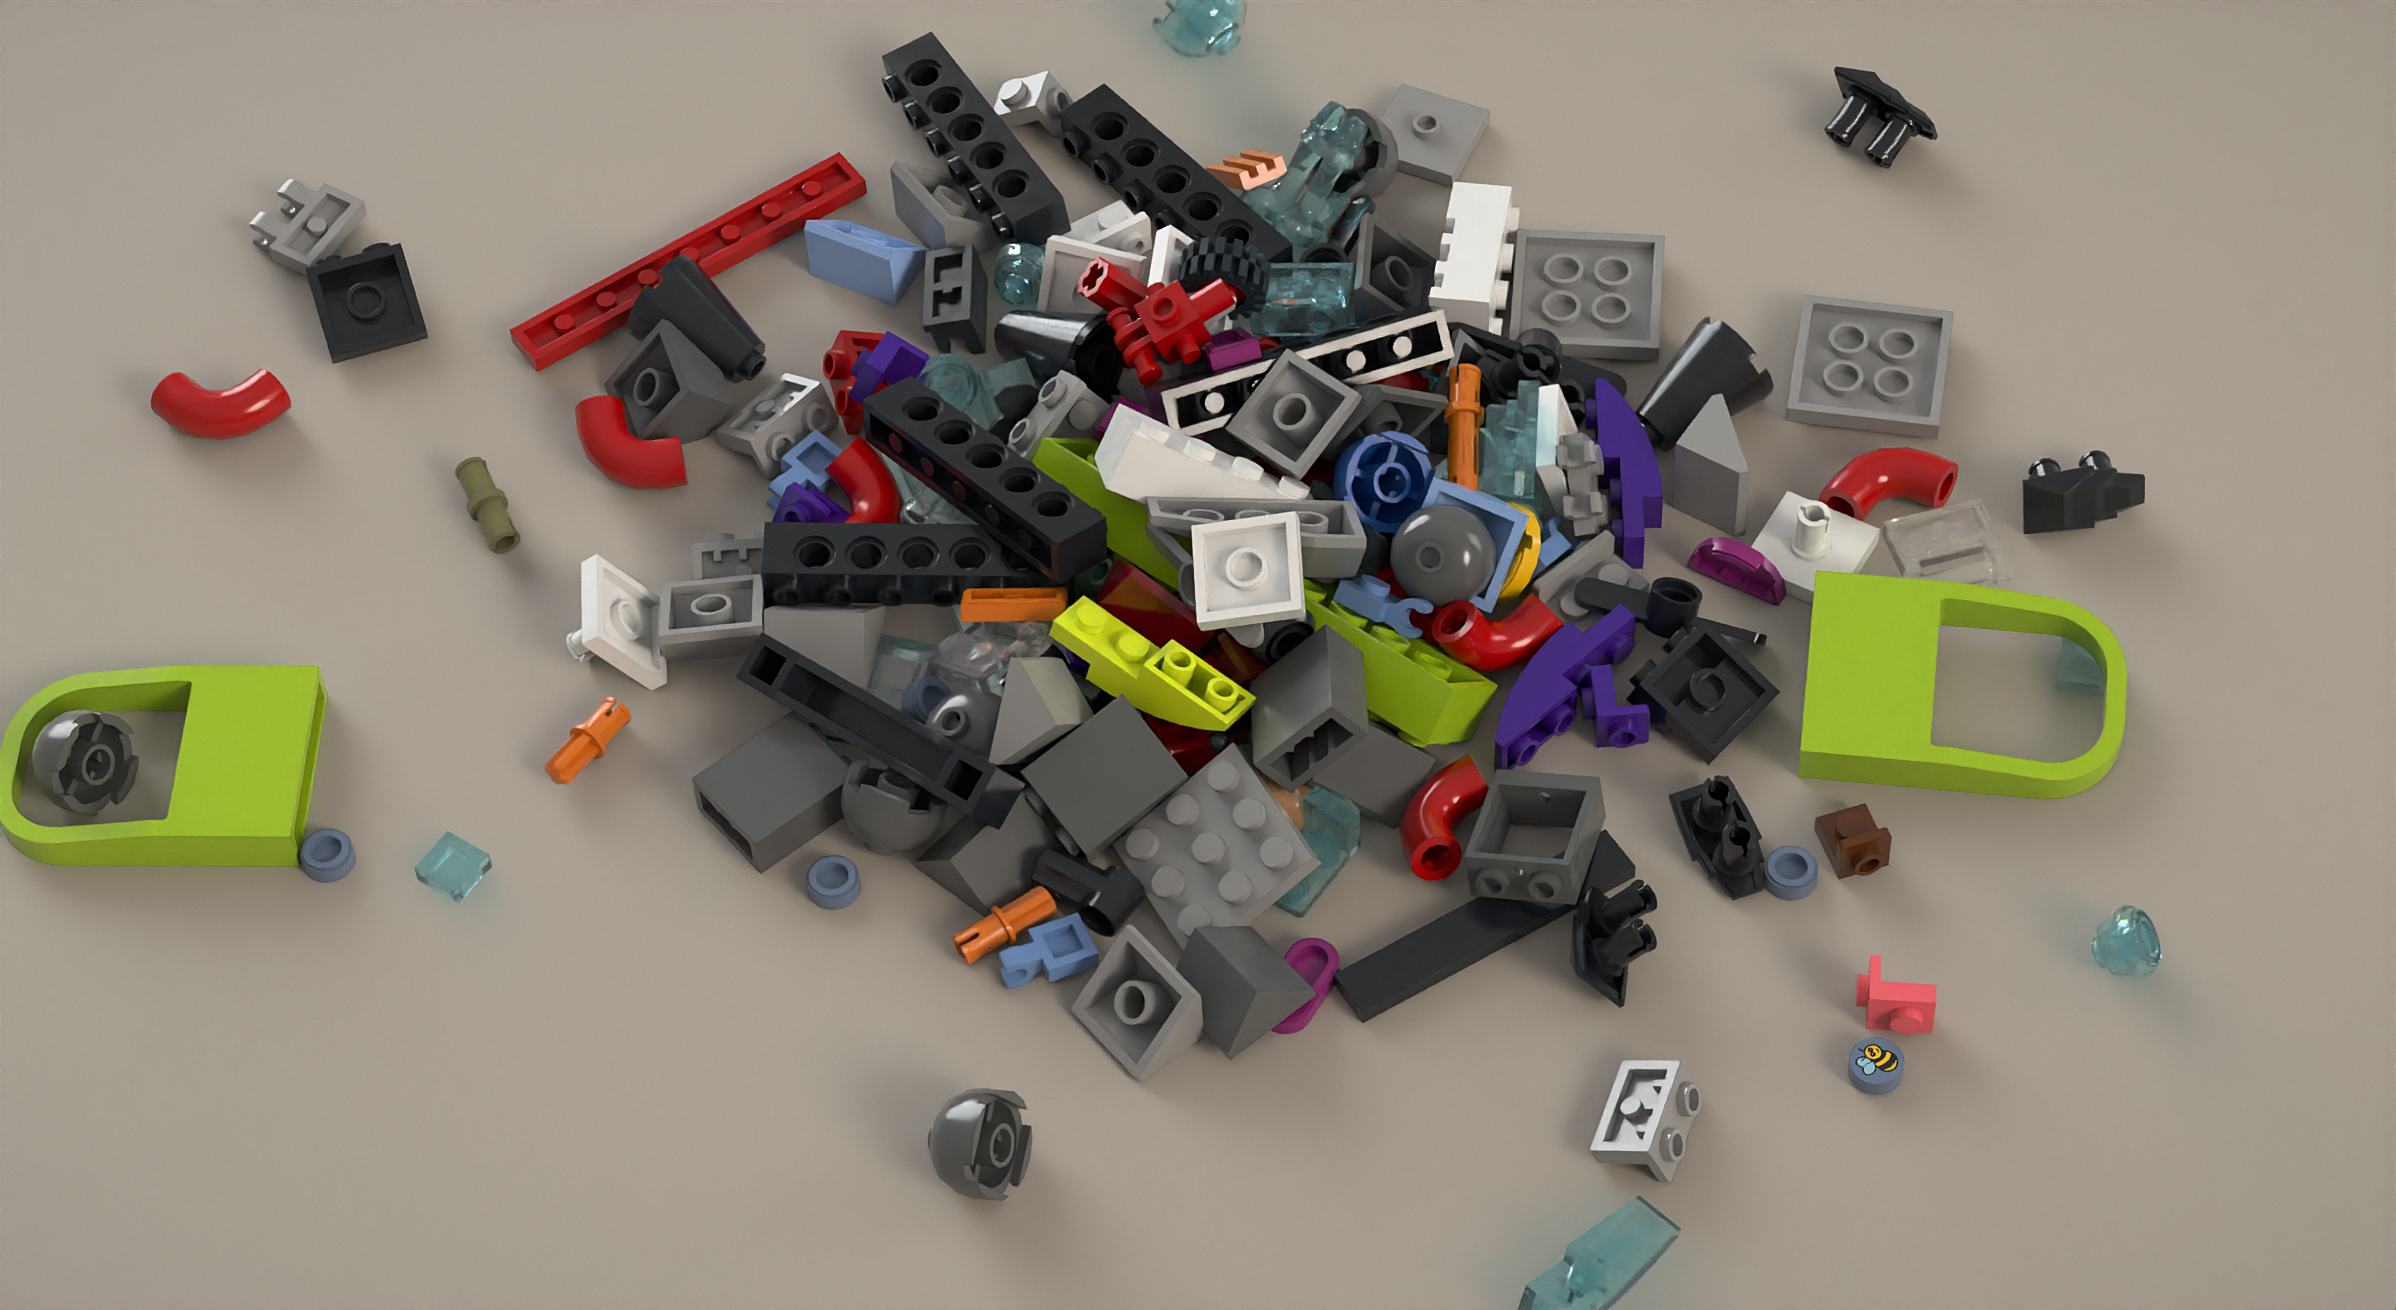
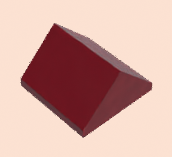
M1119 558L1110 567L1094 603L1160 649L1173 639L1194 654L1218 630L1201 631L1197 624L1195 611L1139 569Z

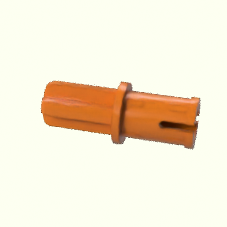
M607 697L582 725L577 724L571 728L569 732L570 738L545 765V771L551 776V780L558 785L570 784L592 759L603 757L606 752L605 746L631 720V714L623 703H620L612 711L611 708L616 704L617 699Z
M1038 886L1002 908L996 905L991 907L990 915L958 934L951 935V939L958 954H964L962 960L966 965L970 966L974 961L1006 942H1009L1011 945L1017 943L1016 936L1054 915L1057 908L1051 894L1044 887Z

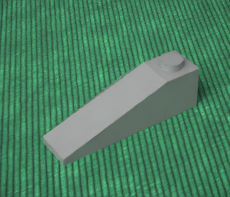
M1146 496L1145 507L1150 525L1192 539V525L1295 511L1300 522L1303 577H1309L1311 580L1319 583H1335L1340 578H1355L1366 550L1367 537L1352 501Z

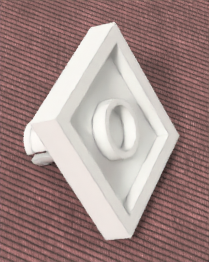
M1052 235L1047 239L1037 311L1109 314L1108 311L1078 293V279L1085 272L1088 263L1098 257H1102L1143 283L1147 257Z
M1559 384L1539 387L1536 445L1507 450L1499 449L1497 462L1499 473L1502 477L1518 479L1539 475L1557 516L1563 519L1561 525L1565 529L1572 528L1574 525L1572 520L1564 519L1561 497L1570 496L1567 470L1557 466L1555 446L1564 445L1563 435L1579 433V430Z
M1787 491L1751 547L1759 551L1775 565L1784 579L1787 594L1813 604L1816 570L1859 574L1879 542L1880 529L1828 508L1823 502L1809 500Z
M1295 511L1191 526L1196 617L1201 631L1306 617L1300 522Z
M598 554L581 562L582 628L569 633L566 639L568 650L573 658H579L580 663H586L592 657L598 655L651 691L666 684L667 659L658 641L660 597Z

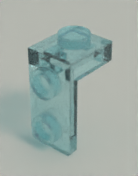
M1314 785L1303 799L1304 831L1301 834L1322 864L1273 904L1297 918L1304 917L1361 846L1360 808L1356 807L1344 795L1339 793L1332 794L1317 785Z

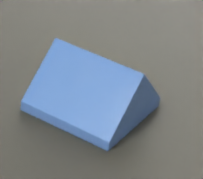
M848 219L806 220L804 227L812 276L893 306L898 304L924 267L926 252L931 251V249Z
M1433 477L1421 509L1435 504L1462 506L1480 516L1485 523L1484 526L1490 533L1491 540L1494 539L1497 549L1495 572L1486 589L1469 601L1475 607L1492 613L1530 516L1493 495Z

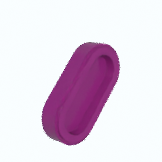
M1302 939L1294 943L1283 957L1314 989L1316 996L1272 1028L1271 1031L1279 1034H1292L1304 1029L1334 986L1333 974L1340 971L1339 955L1334 946L1323 939Z

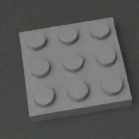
M1517 229L1509 339L1515 341L1522 332L1528 329L1542 328L1557 336L1562 345V355L1568 357L1658 361L1665 236ZM1538 349L1544 356H1551L1547 352Z
M1805 294L1786 421L1938 439L1954 311Z
M1235 743L1230 744L1112 844L1130 872L1144 886L1147 898L1183 952L1195 927L1247 926L1322 864L1243 749Z

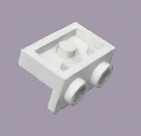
M1122 200L1071 223L1072 231L1062 235V237L1140 256L1152 249L1150 218L1145 212L1134 215ZM1047 243L1039 247V253L1043 258H1045Z

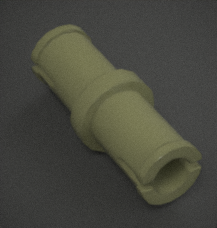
M481 457L465 459L456 467L455 475L460 480L469 500L467 510L470 517L474 521L479 522L491 551L493 550L494 553L499 554L514 549L520 542V535L516 531L506 510L508 500L505 493L501 489L496 488L485 460H482Z

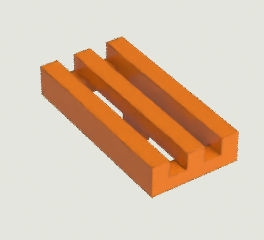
M1250 149L1240 152L1241 158L1230 156L1223 159L1224 165L1212 164L1206 167V170L1224 186L1245 191L1285 175V172H1287L1282 155Z
M1065 587L969 588L964 590L960 604L961 622L1054 621L1068 609V589H1065Z

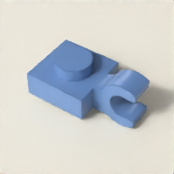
M814 430L781 458L780 470L784 474L778 476L768 486V490L774 496L767 501L766 505L776 512L786 487L793 482H797L806 490L816 487L822 493H825L836 482L824 469L843 450L819 431Z
M1554 516L1543 526L1540 533L1541 547L1538 561L1529 583L1555 561L1565 559L1581 543V540L1577 537L1567 541L1557 531V527L1563 522L1560 516Z
M1362 575L1359 579L1340 581L1333 597L1334 601L1375 622H1384L1392 626L1398 634L1405 638H1419L1423 634L1422 630L1411 625L1409 621L1411 610L1415 609L1420 613L1426 614L1432 613L1434 608L1429 601L1422 598L1402 600L1390 594L1391 586L1388 583L1370 575Z
M1078 912L1028 929L1029 944L1010 947L999 953V958L1004 966L999 969V973L1007 989H1015L1027 984L1040 971H1043L1048 983L1099 966V953Z

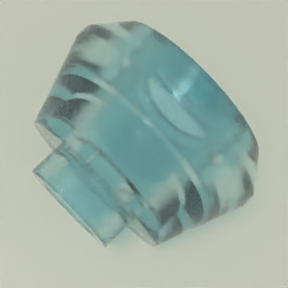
M1024 242L1008 244L999 250L995 261L994 285L1004 301L1015 306H1028L1038 301L1045 251L1035 245Z
M942 353L929 358L921 374L915 377L924 386L934 390L942 399L965 414L972 409L980 395L981 381L977 369L968 359L958 354Z
M2123 905L2098 925L2096 937L2092 938L2091 946L2095 960L2101 968H2108L2112 974L2119 976L2148 977L2154 973L2161 962V945L2154 924L2145 911L2131 905Z

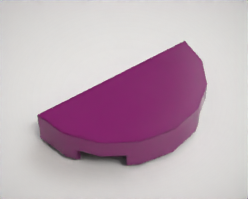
M1725 537L1709 538L1697 546L1687 564V567L1693 571L1772 605L1779 606L1787 594L1784 579L1775 565L1759 551L1743 542Z

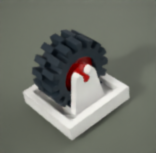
M1169 225L1156 232L1148 287L1156 282H1162L1166 287L1178 280L1187 295L1190 296L1221 277L1236 304L1204 322L1209 333L1214 334L1231 329L1233 320H1238L1239 314L1247 319L1253 317V311L1259 313L1263 309V305L1266 303L1271 263L1267 262L1268 257L1264 252L1257 254L1258 247L1251 244L1244 248L1243 240L1235 238L1232 244L1226 243V237H1217V242L1213 243L1210 237L1201 238V244H1199L1172 225Z

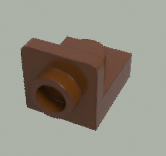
M1866 803L1815 818L1814 830L1838 880L1853 875H1869L1881 867L1889 865L1892 836L1888 828H1877Z

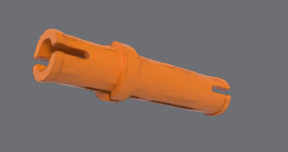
M1462 363L1458 364L1459 377L1457 376V368L1455 366L1449 369L1450 404L1444 409V422L1448 423L1449 429L1447 454L1448 481L1478 491L1479 427L1484 422V408L1480 407L1479 402L1481 370L1475 365Z

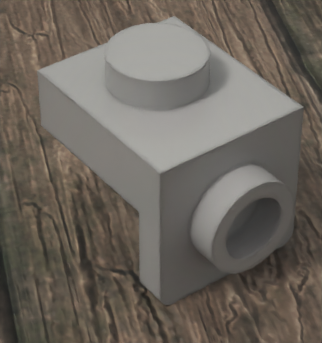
M1045 71L1024 78H1014L1003 83L998 93L994 110L1008 128L1039 120L1053 137L1062 134L1060 111L1073 104V100L1051 73Z

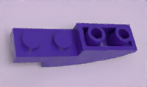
M1595 379V399H1585L1586 430H1595V438L1591 439L1595 445H1600L1602 451L1604 474L1597 475L1598 489H1609L1610 508H1619L1620 518L1611 519V534L1615 536L1614 549L1622 548V560L1632 569H1643L1644 528H1661L1663 491L1659 467L1647 433L1633 409L1606 379Z
M1619 604L1585 633L1568 621L1532 657L1514 684L1499 719L1495 737L1494 772L1496 769L1512 770L1517 765L1520 767L1526 765L1545 742L1554 735L1561 736L1569 730L1577 715V694H1580V688L1589 687L1590 666L1618 665L1631 654L1635 645V615Z

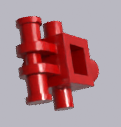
M1221 277L1190 296L1187 295L1178 280L1166 287L1162 282H1156L1147 288L1146 294L1148 297L1134 305L1140 316L1139 319L1133 322L1131 320V312L1127 307L1116 308L1107 315L1106 321L1108 325L1116 332L1114 343L1118 350L1123 352L1122 356L1126 365L1136 369L1140 384L1150 385L1161 378L1163 371L1153 360L1160 355L1164 356L1169 365L1180 359L1184 363L1190 364L1201 357L1202 352L1200 348L1213 340L1204 322L1236 304Z

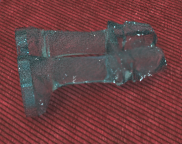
M1333 100L1324 106L1311 119L1310 126L1300 133L1301 140L1290 163L1286 167L1287 172H1285V175H1282L1270 187L1257 186L1247 191L1244 190L1239 197L1261 217L1272 221L1271 226L1284 237L1304 248H1309L1317 234L1318 221L1330 193L1345 168L1353 169L1355 155L1360 154L1368 131V126L1359 117L1352 116L1347 118L1348 112L1346 107ZM1320 158H1323L1311 183L1295 204L1316 163Z

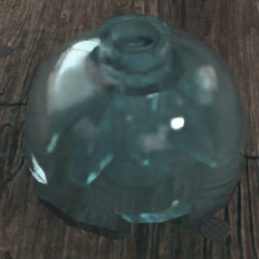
M1168 0L1165 3L1171 10L1164 20L1156 17L1152 21V29L1166 45L1179 54L1189 58H1204L1216 52L1219 56H1223L1230 52L1241 40L1237 33L1245 22L1247 5L1245 0Z

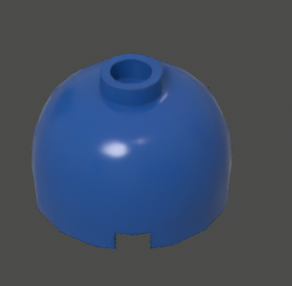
M1383 431L1363 436L1343 450L1334 467L1332 487L1336 501L1353 502L1364 531L1385 535L1396 534L1400 525L1413 513L1422 508L1433 477L1438 478L1436 469H1431L1430 461L1425 455L1429 454V452L1422 443L1405 433Z

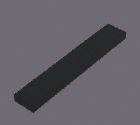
M1605 829L1600 832L1576 905L1477 897L1333 974L1334 986L1361 1022L1364 1023L1578 908L1579 902L1585 900L1588 889L1591 886L1598 888L1604 894L1634 878L1636 866ZM1566 850L1552 858L1563 859Z

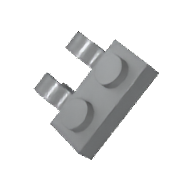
M288 179L277 193L278 196L287 200L281 207V212L293 218L289 225L263 211H260L249 225L251 229L259 232L253 239V244L262 250L270 252L271 260L307 276L305 268L312 267L318 260L331 256L367 212L363 200L326 183L317 192H314L301 183Z
M1583 432L1563 435L1564 445H1556L1555 449L1557 466L1567 470L1570 496L1561 497L1564 519L1573 521L1575 537L1581 541L1592 540L1603 532V526L1610 524L1607 497L1605 494L1601 495L1597 482V475L1604 474L1602 451L1600 445H1595L1594 441Z

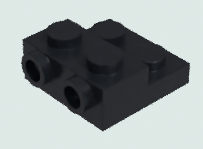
M376 243L363 249L361 254L346 258L339 255L327 256L315 262L314 266L305 268L333 364L428 338L401 243L394 245Z
M1704 619L1691 633L1682 626L1661 648L1668 656L1659 665L1650 658L1632 676L1629 682L1635 689L1626 700L1631 705H1648L1650 723L1663 736L1672 729L1709 765L1780 691Z

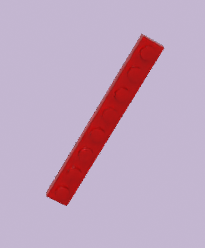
M838 152L510 329L512 343L532 367L539 372L626 325L631 308L641 291L647 284L655 289L665 278L658 271L675 257L686 254L691 259L697 261L707 275L712 278L805 227L806 220H819L867 194L866 180Z

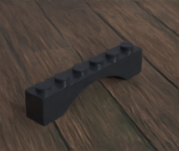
M763 632L759 635L736 676L737 679L847 741L906 776L932 794L997 830H1000L1025 786V783Z

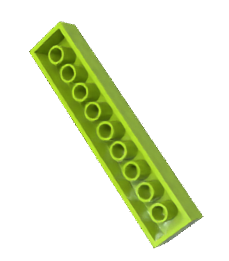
M1043 437L1032 462L1038 469L1056 482L1066 486L1071 493L1092 508L1099 510L1106 517L1108 526L1107 547L1113 551L1111 557L1114 560L1119 558L1137 569L1140 567L1153 575L1152 580L1169 593L1179 594V571L1156 549L1145 532L1144 527L1150 523L1145 504L1105 488L1094 460L1100 442L1089 438ZM1167 531L1193 558L1192 539ZM1303 577L1305 608L1315 618V632L1327 624L1363 652L1368 718L1381 722L1385 719L1399 728L1397 735L1400 738L1422 748H1425L1428 744L1448 745L1449 742L1469 741L1472 739L1498 687L1497 684L1420 637L1405 638L1398 634L1392 626L1384 622H1375L1334 601L1333 597L1338 587L1333 584L1319 583L1311 580L1309 577Z

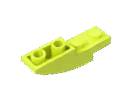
M1082 596L1053 621L1049 636L1090 664L1086 676L1087 680L1116 698L1123 693L1133 707L1153 716L1193 728L1225 731L1255 704V696L1173 639L1160 649L1086 596Z

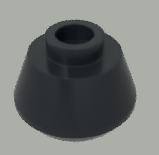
M1305 608L1306 617L1263 623V643L1256 648H1251V653L1256 661L1263 665L1272 666L1311 636L1316 629V621L1312 613Z

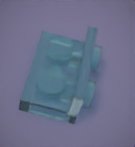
M1271 263L1266 303L1259 313L1253 311V317H1250L1252 334L1254 336H1316L1349 326L1348 303L1355 286V263Z
M1519 380L1518 400L1507 399V405L1490 404L1486 408L1482 492L1493 495L1500 500L1534 501L1539 381Z

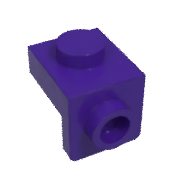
M887 331L874 351L871 352L864 348L853 365L850 374L856 377L857 380L848 397L863 405V399L873 395L883 380L891 385L909 376L918 380L929 360V355Z
M793 482L786 487L772 522L843 523L850 514L816 487L806 490L797 482Z
M1611 664L1590 666L1589 687L1580 688V703L1583 719H1592L1596 748L1612 746L1627 748L1635 744L1647 743L1649 741L1650 729L1649 706L1642 704L1617 707Z

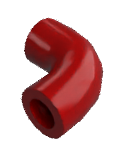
M259 369L242 383L224 390L205 389L184 373H172L158 383L150 400L153 412L169 425L194 437L215 440L249 435L270 424L291 408V400L284 386L266 369Z
M602 395L590 397L579 402L575 407L577 433L586 457L609 480L633 489H667L688 485L685 460L679 436L656 440H643L635 437L630 433L627 426L624 403L615 396Z
M859 435L824 469L842 488L850 500L851 514L843 523L900 524L902 502L894 476L879 454Z
M1908 447L1881 448L1852 459L1830 479L1820 492L1818 499L1826 504L1828 508L1862 522L1875 505L1891 498H1904L1939 510L1945 505L1954 489L1958 476V465L1933 453Z
M1530 593L1512 612L1496 621L1486 619L1475 605L1467 600L1453 602L1443 608L1435 617L1432 624V636L1449 656L1470 669L1499 673L1528 664L1539 649L1564 624L1538 597Z
M1469 753L1447 765L1425 781L1407 803L1399 829L1402 848L1412 871L1423 880L1438 881L1448 877L1457 869L1461 862L1462 850L1453 831L1462 819L1483 806L1489 787Z

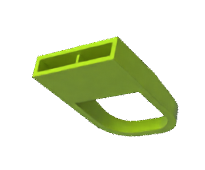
M1816 570L1798 777L2033 799H2059L2078 794L2098 783L2110 771L2120 751L2125 727L2127 666L2123 650L2114 634L2099 618L2086 609L2062 599L1958 582ZM1939 626L2054 635L2068 639L2084 648L2098 664L2104 680L2102 734L2098 742L2084 755L2073 760L2056 763L1933 745L1931 743Z
M174 665L83 673L61 679L47 686L30 698L19 709L10 722L2 743L0 753V824L5 836L25 856L38 862L58 866L300 867V848L305 838L328 699L319 665ZM77 709H91L95 711H187L167 818L164 820H140L64 827L41 826L24 818L19 813V803L28 759L32 747L44 726L57 716Z

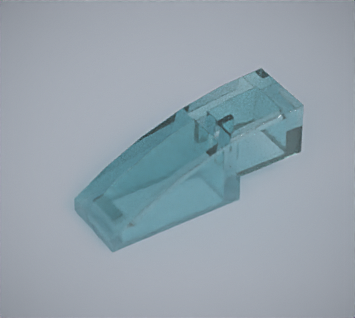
M1638 1195L1567 1245L1563 1259L1526 1285L1518 1310H1608L1663 1255L1678 1238L1681 1228Z

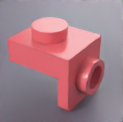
M1870 955L1868 974L1857 975L1856 1007H1866V1029L1893 1030L1896 1033L1905 1035L1917 1032L1932 1033L1936 1008V984L1881 981V956Z

